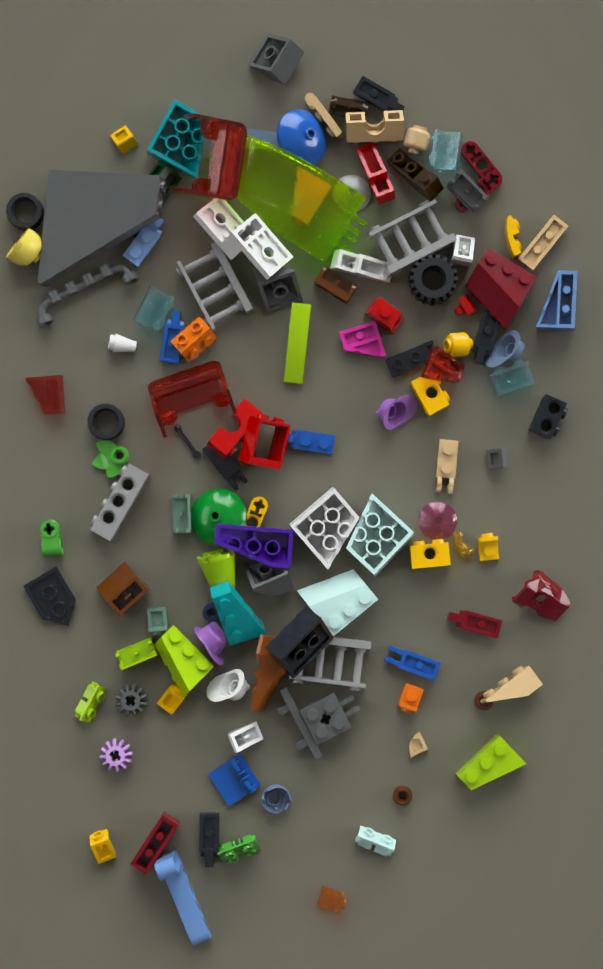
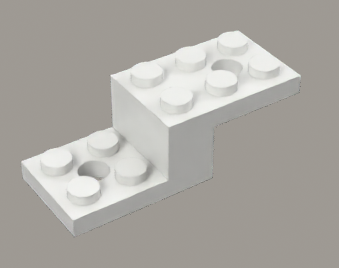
M220 194L193 216L230 260L235 258L240 252H243L266 280L293 258L256 213L244 222ZM216 216L220 217L223 223H219L216 220ZM264 250H267L271 257H267Z

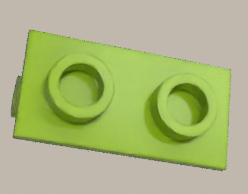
M94 681L88 684L83 694L88 700L87 702L83 699L80 700L75 709L76 713L74 716L79 718L80 721L90 723L96 715V709L105 698L107 688L99 686Z

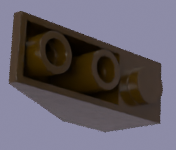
M401 148L387 160V163L430 202L444 189L438 176Z

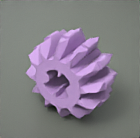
M114 738L112 741L113 745L107 741L105 743L107 748H101V751L106 754H101L99 757L100 759L106 758L102 765L105 766L109 763V771L115 766L116 772H119L120 766L123 769L127 768L125 762L131 763L132 760L126 756H131L133 752L126 751L130 747L129 744L125 747L122 746L124 743L123 739L117 744V739ZM112 751L113 753L115 751H119L118 755L121 756V758L118 757L117 759H114Z

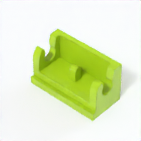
M152 637L116 651L115 655L119 660L120 669L123 670L159 654Z

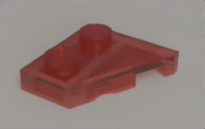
M435 345L430 350L421 377L457 383L461 379L465 366Z
M63 375L25 378L45 415L65 414Z

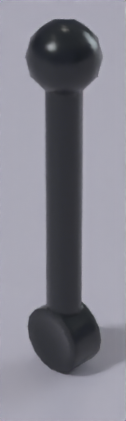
M175 425L174 430L180 434L191 449L193 457L198 459L201 456L200 452L196 451L182 432L181 426Z

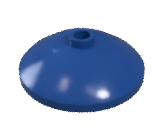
M301 109L292 110L280 119L277 127V141L284 156L295 165L308 167L319 162L324 156L327 145L326 134L320 121L310 112Z

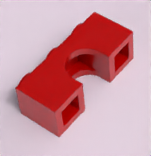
M244 398L231 415V418L237 422L239 429L235 432H227L220 427L209 439L207 446L224 460L227 456L232 457L238 450L237 444L240 441L243 443L249 415L257 417L258 413L262 414V412Z

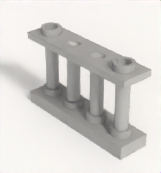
M436 199L431 202L426 200L419 204V208L381 227L376 225L369 230L370 233L366 237L367 241L375 238L388 261V266L384 270L387 278L415 264L420 258L433 255L451 246L457 240L454 233L450 235L444 233L435 217L432 208L437 204ZM424 212L438 237L437 241L432 244L427 241L415 218ZM406 221L409 222L421 244V250L417 252L411 250L398 225ZM392 229L405 253V258L399 261L397 258H394L382 236V233Z
M216 242L211 244L212 250L209 254L184 267L181 261H178L179 267L176 268L180 278H185L205 316L202 320L213 332L216 331L214 324L240 310L241 312L245 310L246 314L253 312V307L223 250ZM212 260L219 261L221 267H219L218 271L192 284L187 273ZM221 277L228 278L230 282L227 285L228 287L203 300L200 299L196 290ZM231 293L232 295L236 293L239 299L236 301V304L212 317L209 316L205 309L206 306Z
M333 636L334 638L328 643L329 645H335V649H337L333 679L322 678L325 648L328 647V644L317 655L314 676L303 675L302 670L294 679L289 675V679H292L293 683L304 684V681L350 686L349 690L361 691V688H366V683L360 682L363 654L366 653V649H371V641ZM347 647L355 648L354 651H356L352 681L341 680L344 651L347 650Z

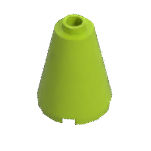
M222 548L203 553V558L197 557L210 587L228 581L235 589L234 551L224 552Z

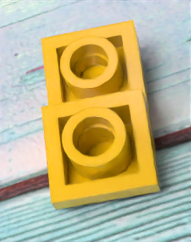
M510 215L505 220V238L512 259L522 253V246L518 239H514L519 234L520 225Z

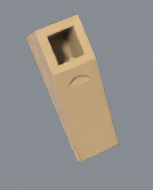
M519 666L512 671L513 675L510 678L505 677L497 683L499 685L494 690L491 688L486 691L480 703L529 696L543 684L530 666Z

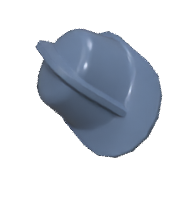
M508 331L494 343L489 357L485 356L484 358L485 364L488 367L495 368L504 362L513 363L520 359L523 351L526 349V345L520 340L521 337L518 331Z

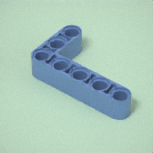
M177 850L159 856L154 864L156 873L160 881L166 880L192 945L194 946L211 939L210 930Z

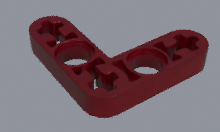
M468 141L464 143L461 155L480 178L475 184L481 187L488 196L501 185L502 175L475 142ZM467 146L468 148H474L473 154L475 156L480 155L474 162L471 161L474 156L471 153L466 154ZM481 160L485 161L487 168L479 170L476 163ZM490 176H492L493 178L497 177V184H495L494 182L491 183L488 186V188L490 189L488 191L486 184L490 181ZM456 199V209L461 213L468 212L469 210L465 206L460 207L461 202Z

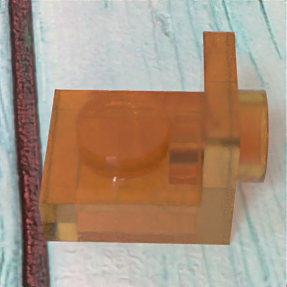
M322 885L317 905L335 910L336 913L340 914L341 909L344 910L347 903L345 892Z

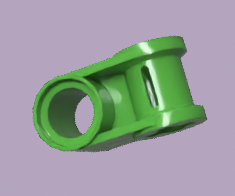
M55 520L43 522L40 527L43 557L64 555L59 523ZM49 523L51 527L55 528L53 531H51V534L50 531H46V527H49Z

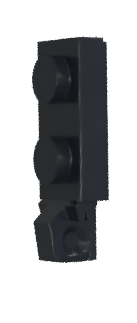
M362 76L353 91L354 95L382 111H404L405 106L398 103L399 98L394 93L365 76Z
M486 310L483 311L472 352L476 353L473 363L479 365L482 364L484 356L489 357V354L492 352L500 322L495 317L493 318L488 313L489 311Z
M200 812L199 852L201 857H205V867H213V859L218 857L219 812Z

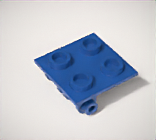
M241 753L208 774L228 806H231L247 794L253 793L256 788L261 786Z

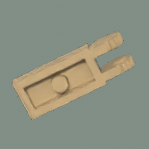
M308 93L305 95L310 110H316V113H314L320 123L324 121L328 126L326 131L331 138L335 136L337 140L341 139L343 132L315 94Z
M439 439L436 467L437 493H440L442 490V478L449 479L447 491L448 494L453 493L459 443L457 440Z

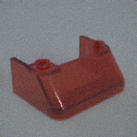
M195 113L184 114V119L201 122L200 132L202 136L213 140L208 178H197L193 181L191 189L173 188V192L220 200L235 199L239 192L247 138L245 125L240 122Z
M210 361L154 380L148 385L154 414L163 438L167 437L165 426L175 423L178 418V412L213 401L217 407H226L230 404L233 414L237 413L219 361Z

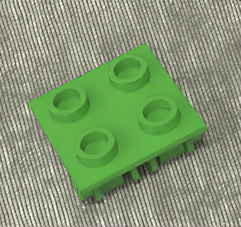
M249 834L242 837L243 843L238 838V845L235 840H233V845L231 841L222 844V847L219 848L220 852H217V854L224 862L233 863L239 860L238 857L254 855L261 848L257 843L256 835Z

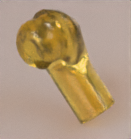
M453 532L454 550L463 557L472 556L474 550L463 542V532Z

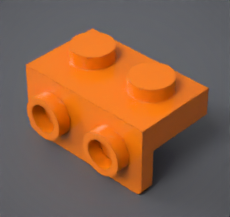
M198 317L174 337L171 343L189 363L196 359L204 349L211 346L217 337L211 328Z

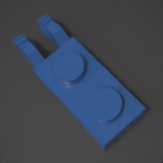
M389 645L388 650L393 653H399L402 657L400 662L391 657H385L384 661L394 664L400 669L433 681L435 680L441 662Z

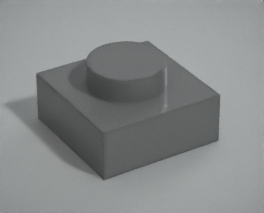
M506 448L486 450L488 469L508 467Z

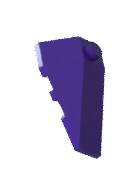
M216 524L215 544L270 567L291 569L293 530Z

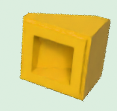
M126 125L110 135L122 154L127 153L138 145Z

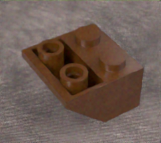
M126 562L121 564L96 587L119 616H123L150 591L148 586Z

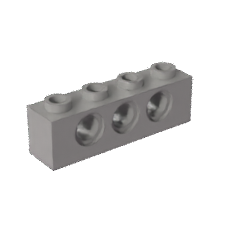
M130 463L122 467L118 483H113L109 490L111 495L108 499L105 498L100 505V509H102L98 516L95 515L90 523L92 526L91 531L111 542L151 476ZM129 479L132 480L133 488L125 490L124 482ZM117 496H121L124 499V503L120 507H116L114 504V499ZM107 513L114 515V521L110 524L104 520Z

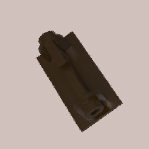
M332 95L329 114L346 117L347 112H365L366 120L369 102Z

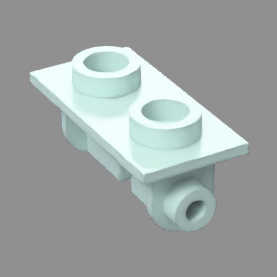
M360 826L359 833L355 838V842L358 843L357 845L370 850L372 844L376 845L374 852L385 857L387 855L391 856L395 849V839H392L389 835L375 832L368 827Z

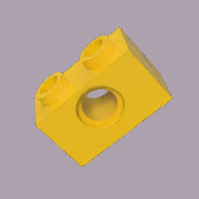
M431 371L410 383L428 417L450 405L448 402L450 401L449 395L445 390L442 391L439 386L441 384L437 374L433 375ZM429 388L434 389L436 397L429 398L426 395V390Z
M444 539L432 540V544H425L424 541H415L413 546H409L411 569L451 565L449 542L444 543ZM427 548L434 550L435 555L432 559H427L424 555Z

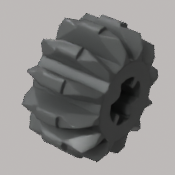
M126 684V691L120 688L118 691L122 695H115L116 699L121 700L115 703V706L122 705L119 712L122 713L126 709L127 717H129L131 711L134 716L138 715L137 710L142 713L144 709L141 705L146 706L148 702L142 700L147 697V694H140L144 689L141 687L136 691L137 684H133L132 690L129 684ZM127 696H130V697L134 696V697H135L134 702H135L136 704H135V705H133V703L128 704V700H129V699H128Z

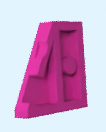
M376 321L339 332L344 351L386 357Z

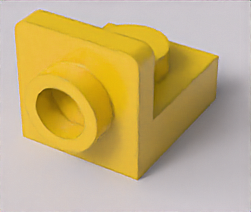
M493 533L481 534L482 538H477L479 561L499 559L498 536H493Z
M173 681L156 704L172 715L188 693L182 698L178 685Z
M107 829L96 831L89 836L90 847L98 864L117 857Z

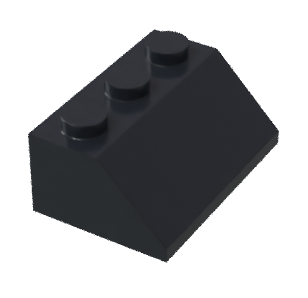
M306 606L265 648L271 657L294 679L334 637L322 618Z

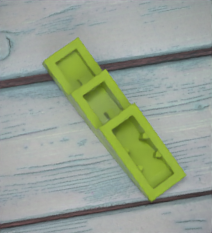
M292 302L284 382L303 384L311 304Z

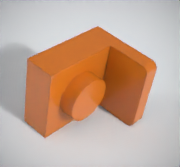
M405 683L398 702L401 710L412 714V711L417 712L424 689Z

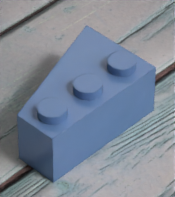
M557 271L536 325V330L575 332L577 271Z

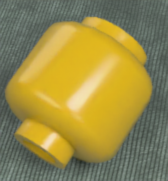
M466 332L450 333L444 339V351L453 358L466 357L470 353V349L473 348V340L469 338Z

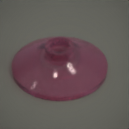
M444 502L427 504L419 515L420 529L431 539L447 538L454 532L457 525L455 511ZM436 517H440L442 519V522L440 524L435 523Z

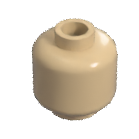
M413 125V128L407 129L403 145L408 148L409 153L419 155V152L427 150L431 137L427 132V128Z

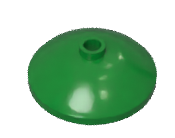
M217 488L204 492L196 499L191 509L194 533L200 540L213 546H220L215 544L216 524L246 526L247 511L243 501L235 493L226 489ZM214 513H218L219 517L216 520L213 519Z

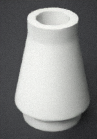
M118 334L110 335L108 350H112V352H135L137 341Z

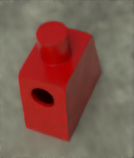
M381 297L375 298L364 313V315L376 321L379 326L392 335L404 321L403 314Z

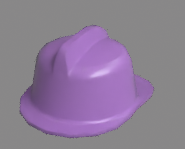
M405 395L398 399L388 398L376 410V415L383 421L386 429L392 430L413 418L418 409V401L413 395Z
M211 622L203 628L196 626L194 629L195 633L204 644L212 659L218 665H223L224 659L221 651L227 642L225 632L216 622Z

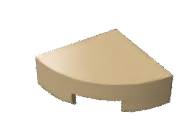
M420 731L410 740L409 754L411 758L428 750Z

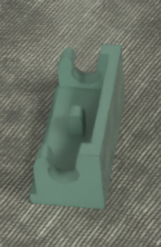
M191 494L172 495L173 533H192Z

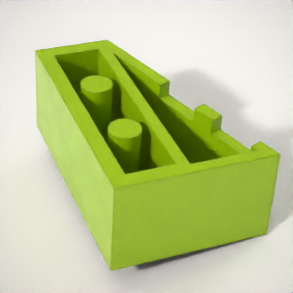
M174 625L154 644L165 666H168L173 681L178 685L182 698L214 667Z
M496 734L456 774L473 790L526 765V762L499 734Z

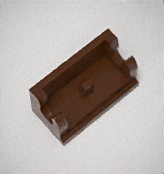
M326 266L323 267L314 281V285L345 304L348 303L357 288V285L328 269Z

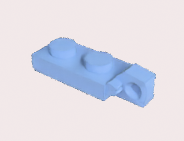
M160 218L143 228L124 252L123 256L139 267L161 238L163 232L160 229L165 223L164 220Z

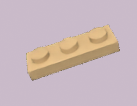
M553 215L517 260L533 271L569 226Z

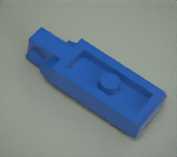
M173 310L172 320L167 319L165 323L160 362L179 364L181 353L171 343V340L184 330V322L180 321L181 311Z
M292 430V434H289L287 442L290 443L291 448L296 450L332 455L335 435Z

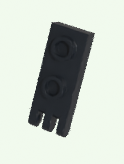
M433 340L385 359L392 378L440 358L439 354L432 357L430 355L437 351L436 347L428 350V346L434 344Z

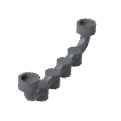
M105 264L99 267L100 273L94 276L92 273L84 274L81 277L82 282L75 284L74 281L68 282L64 285L66 290L60 293L57 289L50 291L47 294L48 299L44 300L38 307L39 318L36 321L39 327L44 328L53 323L51 315L45 313L49 306L56 305L67 297L75 296L79 291L91 288L97 282L109 279L118 272L124 274L122 277L126 286L131 285L139 280L136 272H131L124 265L110 267L109 264Z

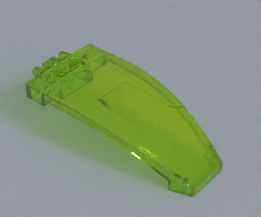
M225 127L206 159L220 180L253 214L256 213L275 232L324 263L336 245L350 252L351 248L341 242L340 239L344 236L351 242H356L357 238L346 230L360 236V230L350 225L352 220L357 221L362 226L367 225L365 220L356 215L366 199L364 194L310 162L276 145L249 135L245 131Z

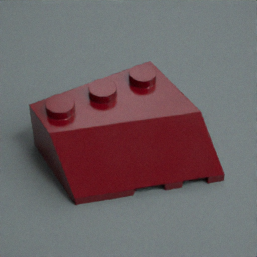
M487 248L465 287L479 303H482L489 310L488 313L501 323L500 326L506 330L537 276Z

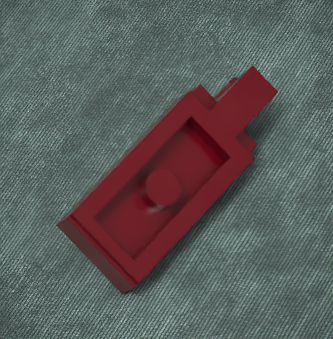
M460 610L459 614L449 612L447 617L448 620L457 622L456 627L497 639L503 621L467 610Z

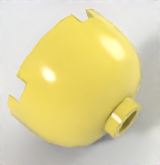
M28 228L20 236L17 243L13 245L6 258L20 266H27L32 262L36 264L40 259L42 246L40 236Z

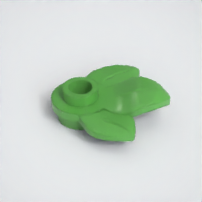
M110 440L97 442L96 446L101 453L96 456L92 465L99 469H106L108 478L117 476L122 469V465L129 460L128 450L125 447L116 446ZM122 452L123 458L117 459V453Z

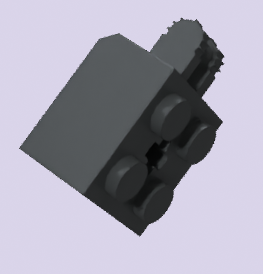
M333 691L299 709L317 745L352 728L347 717L359 711L360 708L359 706H354L344 712L341 706L354 700L353 695L338 701ZM324 713L331 716L327 723L321 721L322 714Z

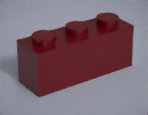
M164 811L130 865L147 875L179 826L180 821Z

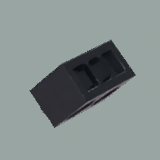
M545 394L528 430L546 439H551L552 436L556 437L560 429L558 423L560 419L565 418L568 411L565 408L567 403ZM550 404L557 406L558 411L556 414L550 413ZM543 421L549 423V431H543L541 429V423Z

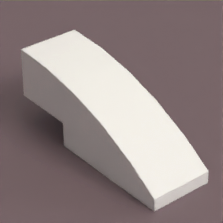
M342 249L334 250L330 269L390 283L391 276L387 278L384 272L388 262Z

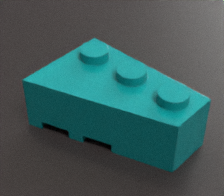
M228 581L210 587L214 605L230 646L259 637L260 634H266L263 621L256 616L252 608L244 602L240 594Z

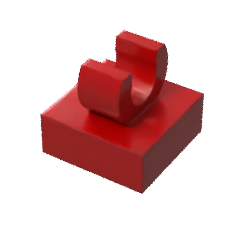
M463 295L459 298L458 301L461 305L454 309L458 316L465 312L468 315H472L478 310L468 295Z

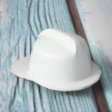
M234 669L215 677L209 683L206 693L209 700L213 702H220L226 699L236 701L244 696L246 691L250 689V685L245 680L242 670Z

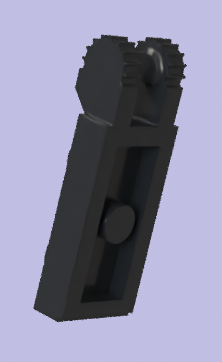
M208 446L202 449L235 491L239 489L238 485L230 477L235 472L239 475L242 482L245 484L248 482L232 457L227 456L224 460Z

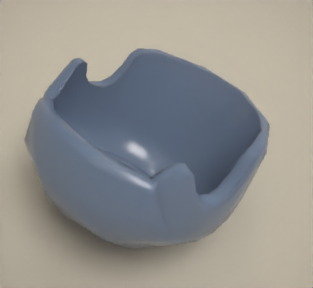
M278 784L266 787L261 796L263 808L269 813L274 814L287 810L292 800L289 791L284 786Z

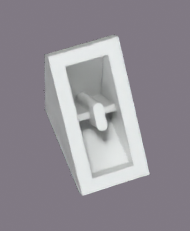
M456 234L457 240L454 244L451 262L455 265L470 267L473 260L475 238Z
M257 721L228 733L235 753L263 740Z

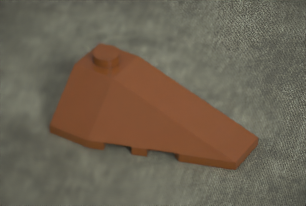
M260 634L255 660L259 661L258 670L254 671L257 685L254 686L252 692V712L264 711L286 673L265 648L276 636Z

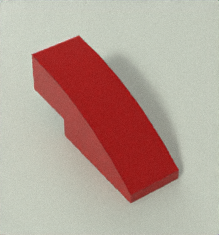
M372 142L356 148L357 155L377 204L380 205L396 199L395 190L389 180L387 170L375 144Z

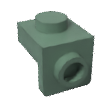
M167 606L147 608L148 632H153V635L164 634V630H168Z

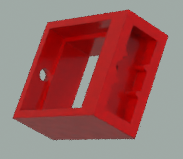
M259 413L257 417L249 415L239 461L280 470L291 425L284 423L285 419L277 417L269 420L267 415ZM261 423L275 426L268 458L254 456Z

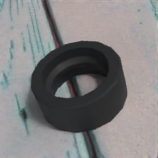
M22 192L14 195L9 200L6 214L14 227L26 231L28 228L35 229L40 225L44 217V209L36 196ZM21 201H29L36 208V215L30 222L23 223L15 218L14 208Z
M109 403L100 404L90 411L88 427L90 432L97 438L112 440L123 432L125 418L116 406ZM102 411L113 412L117 417L118 424L110 433L100 432L95 425L96 416Z

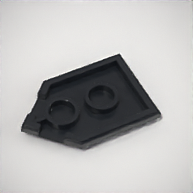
M56 566L23 587L42 619L69 626L76 599Z

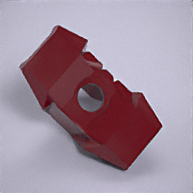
M535 570L533 572V579L526 581L521 591L515 597H512V602L520 608L528 606L535 609L538 616L557 621L571 604L562 587L540 570ZM538 596H546L542 602L536 600Z

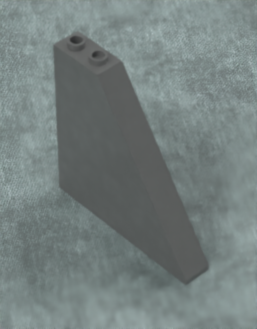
M49 170L37 283L48 287L160 219L161 213L165 209L163 193H166L167 189L165 180L160 175Z

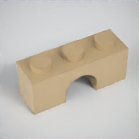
M403 110L384 111L383 120L374 125L366 122L365 112H347V143L396 142L404 140Z

